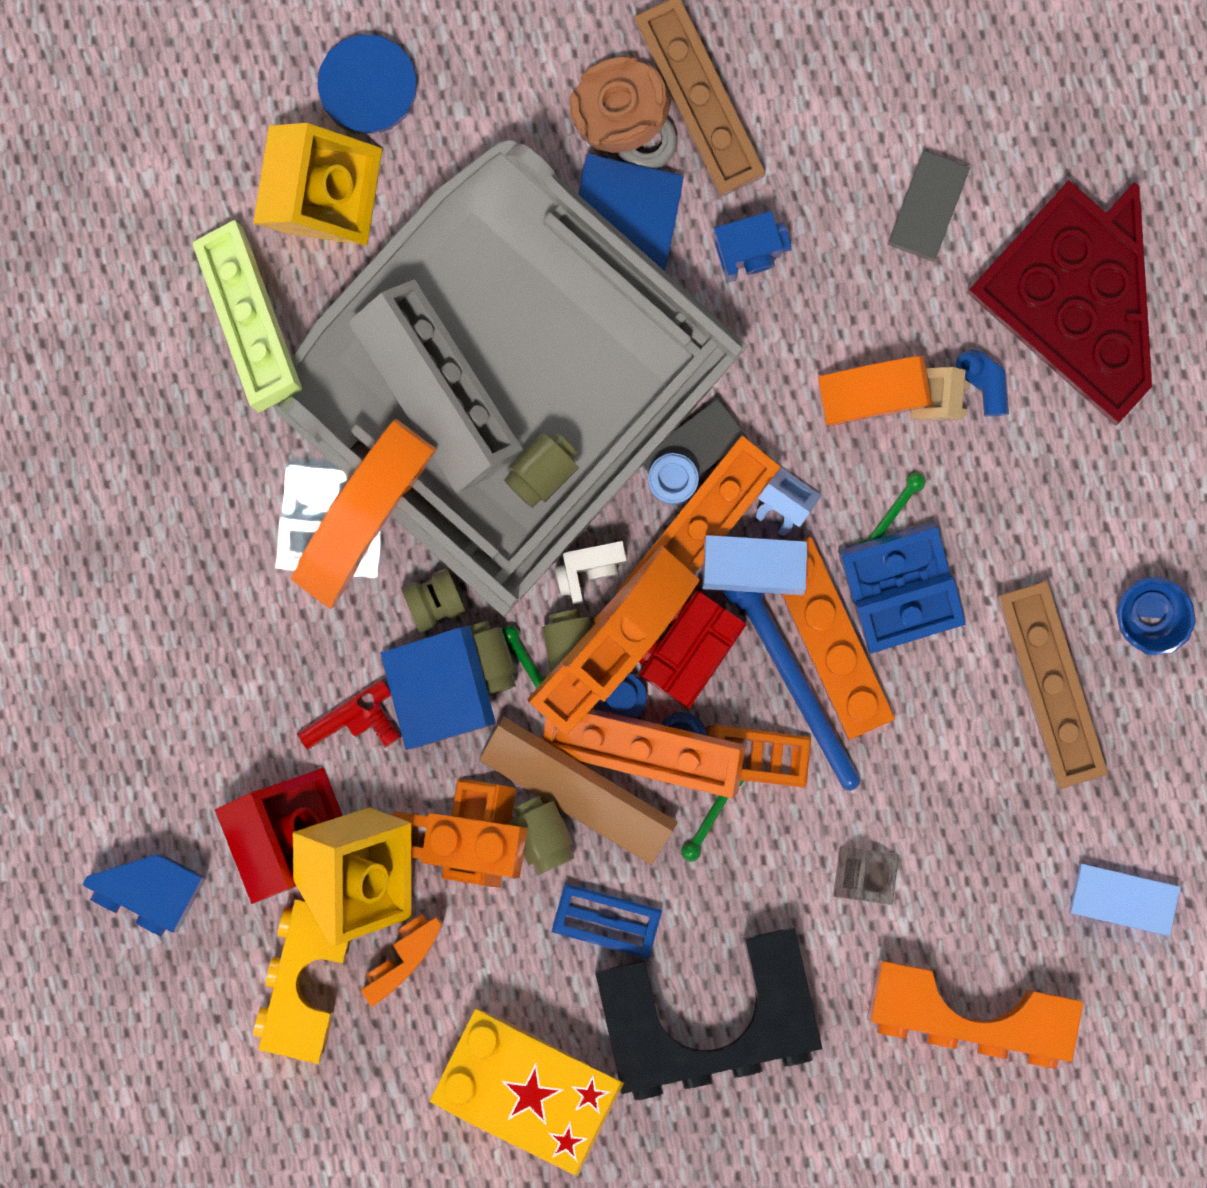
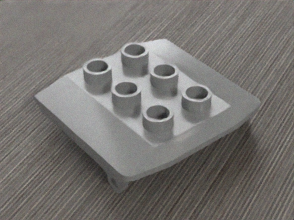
M511 140L495 144L438 188L316 321L292 358L302 391L273 405L275 412L349 479L395 419L418 434L348 323L381 292L415 279L523 448V451L490 478L457 494L434 457H432L412 489L402 496L391 516L503 617L510 612L562 556L748 348V345L562 181L543 158L528 146ZM542 433H545L550 438L559 433L579 453L573 459L579 469L545 503L540 500L531 508L504 482V479L512 472L509 466Z

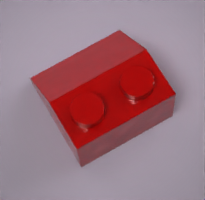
M324 768L248 793L214 809L251 904L297 887L293 880V832L343 816Z

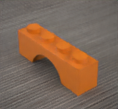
M878 960L867 1020L878 1023L877 1033L907 1039L908 1030L928 1033L927 1043L957 1049L958 1040L978 1043L977 1053L1007 1059L1008 1051L1013 1050L1028 1053L1027 1063L1057 1069L1059 1060L1073 1062L1084 1002L1027 990L1018 1004L1006 1014L990 1020H970L959 1016L945 1004L937 990L933 971Z

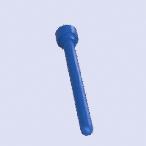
M722 590L730 604L735 602L739 611L744 609L841 786L845 790H855L860 784V777L763 603L762 598L766 597L765 594Z

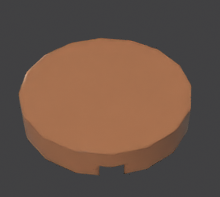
M628 56L604 59L588 68L580 77L582 82L577 86L576 91L573 88L569 99L570 117L581 138L595 149L612 153L634 150L651 141L664 126L670 110L669 92L657 69L650 64L647 66L645 63L638 62L637 58Z

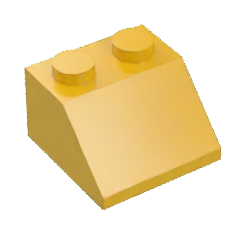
M310 123L270 125L268 127L253 224L290 235L367 246L383 148Z
M369 807L293 832V880L328 943L336 946L411 918V822Z

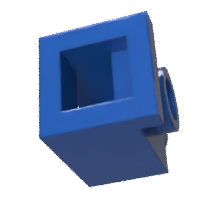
M772 211L713 229L712 238L726 283L736 281L738 269L745 268L747 275L760 273L775 267L774 259L781 257L782 253L792 251L784 222L775 223Z

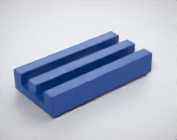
M565 883L551 932L649 959L662 910ZM575 896L650 917L648 926L570 906L571 897ZM566 915L644 936L643 944L638 946L564 925Z

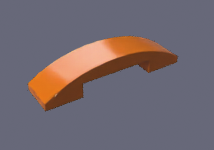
M395 419L392 421L330 507L304 550L290 580L329 609H332L358 571L359 567L357 565L398 502L406 492L412 489L437 449L399 420Z

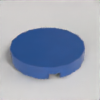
M360 34L342 40L327 53L319 68L317 90L324 111L336 125L354 134H374L391 130L407 117L415 102L417 79L411 59L398 44L382 36Z

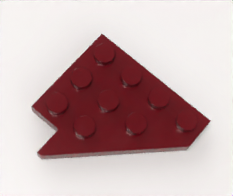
M1068 180L974 283L967 294L1117 426L1152 388L1140 186L1134 182L1116 203L1105 212Z

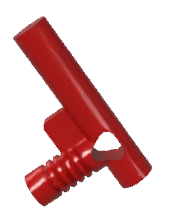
M382 679L297 733V736L307 750L344 726H347L355 737L370 728H374L373 731L377 732L376 736H379V740L384 748L389 747L401 738L397 729L393 728L394 725L390 724L391 720L385 715V711H382L383 708L380 705L381 702L391 696V692ZM368 694L373 695L372 710H366L358 705L359 700Z

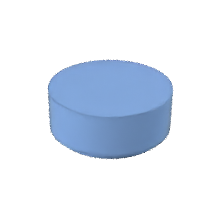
M677 453L665 454L652 464L648 474V486L652 495L658 501L667 505H679L688 501L695 493L699 479L698 471L694 463L686 456Z

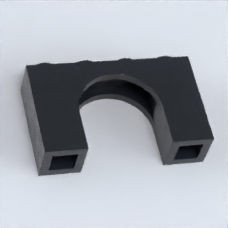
M791 927L743 938L755 990V1009L745 1031L733 1042L717 1049L699 1050L689 1048L674 1040L664 1030L657 1016L645 961L595 971L618 1079L624 1083L621 1088L622 1094L632 1092L634 1100H642L664 1094L662 1085L682 1081L683 1088L690 1089L714 1083L712 1078L714 1073L732 1070L733 1078H739L763 1072V1062L782 1059L783 1067L812 1061L811 1052L821 1050L822 1044L796 929Z

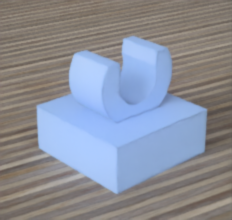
M780 468L758 498L763 503L757 511L756 518L762 521L770 510L777 511L784 516V523L778 533L782 536L786 535L794 524L798 527L802 525L822 495L783 468Z

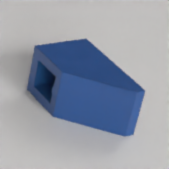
M156 854L89 875L82 886L94 891L90 900L115 913L122 906L139 915L135 921L137 925L162 937L165 930L172 933L180 930L207 877L163 854Z

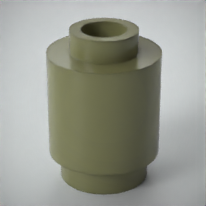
M542 433L509 466L512 472L504 479V482L528 506L533 508L540 500L545 503L579 469L573 461L579 453L559 433H556L552 438Z
M579 609L549 615L551 624L541 627L551 672L593 627L591 617L580 618Z
M489 621L471 625L488 695L492 696L516 687L513 674L517 673L502 627L491 629Z
M538 796L513 808L517 818L509 821L508 824L528 828L523 856L528 866L534 865L538 875L575 858L570 848L574 843L554 801L544 804L541 797Z

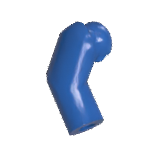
M969 350L961 353L956 359L955 368L966 370L965 380L982 391L984 417L1009 415L1007 381L1004 368L979 350Z

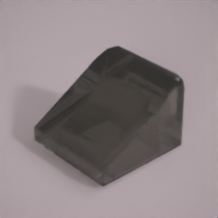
M840 846L833 897L892 905L899 855Z

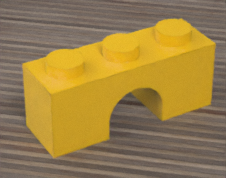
M295 899L293 908L284 907L277 936L285 938L281 958L272 956L265 986L273 988L269 1008L262 1006L259 1008L253 1036L261 1038L258 1049L260 1051L319 1064L323 1059L334 1012L309 1004L301 993L300 978L306 966L314 960L323 959L342 964L345 963L351 940L336 946L328 943L305 900Z

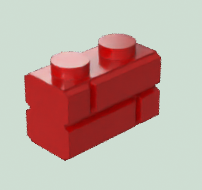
M697 590L690 600H686L670 622L672 627L662 641L657 639L639 661L644 666L639 677L687 710L690 709L747 625Z

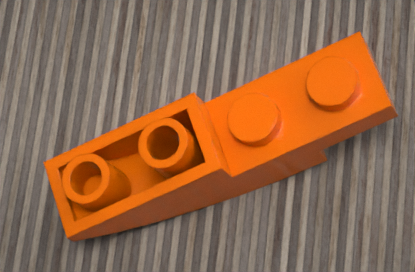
M661 545L594 618L593 621L596 624L527 698L528 702L567 736L600 699L604 702L627 677L673 620L700 580Z

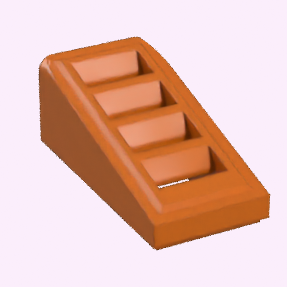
M721 725L705 727L707 736L723 740L731 739V742L743 744V741H751L748 770L742 769L740 781L806 788L811 737ZM764 743L772 744L769 772L761 771ZM783 745L793 746L789 775L781 774Z

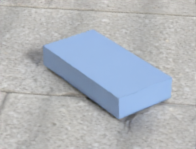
M706 535L704 540L703 589L804 595L806 591L807 542Z
M1079 864L1069 913L1170 936L1181 887L1086 864Z

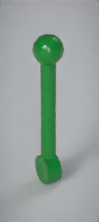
M914 472L907 477L906 488L869 538L860 541L858 544L883 536L914 492H919L925 487L926 480L921 473Z
M507 625L502 628L507 645H511L537 688L543 682V679L519 641V629L513 625Z
M718 795L692 841L682 846L681 855L686 861L694 862L700 857V846L727 802L728 797Z

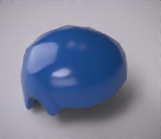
M1160 576L1143 578L1133 583L1122 593L1116 610L1119 629L1126 641L1144 654L1152 656L1174 653L1189 641L1196 623L1194 605L1187 592L1173 581ZM1138 617L1162 620L1155 625H1147L1142 623Z

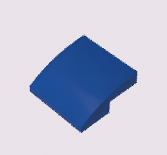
M586 154L578 195L665 271L684 176Z
M934 521L838 550L846 582L870 654L966 625L955 580L949 572L938 526Z

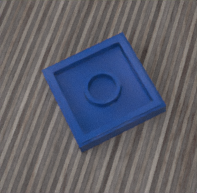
M470 626L459 627L380 653L406 750L422 747L496 724Z

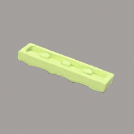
M233 220L192 242L249 405L260 413L289 396L302 391L244 228L236 220Z

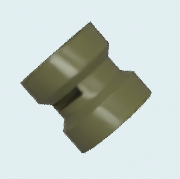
M447 568L433 573L431 579L427 582L420 584L414 581L400 587L420 633L434 628L436 622L442 618L455 619L467 614ZM434 591L441 604V606L438 608L436 607L431 593Z

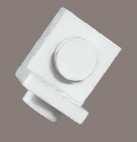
M623 541L563 553L564 565L555 566L560 595L571 594L572 604H581L583 600L578 573L587 572L588 580L618 575L617 565L626 564Z

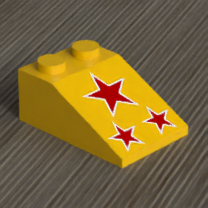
M475 1009L429 1102L481 1130L578 1176L624 1083L496 1015Z

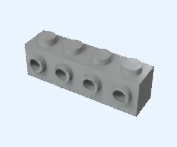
M415 279L381 292L348 322L420 437L437 449L433 457L456 494L490 478L523 451V448Z

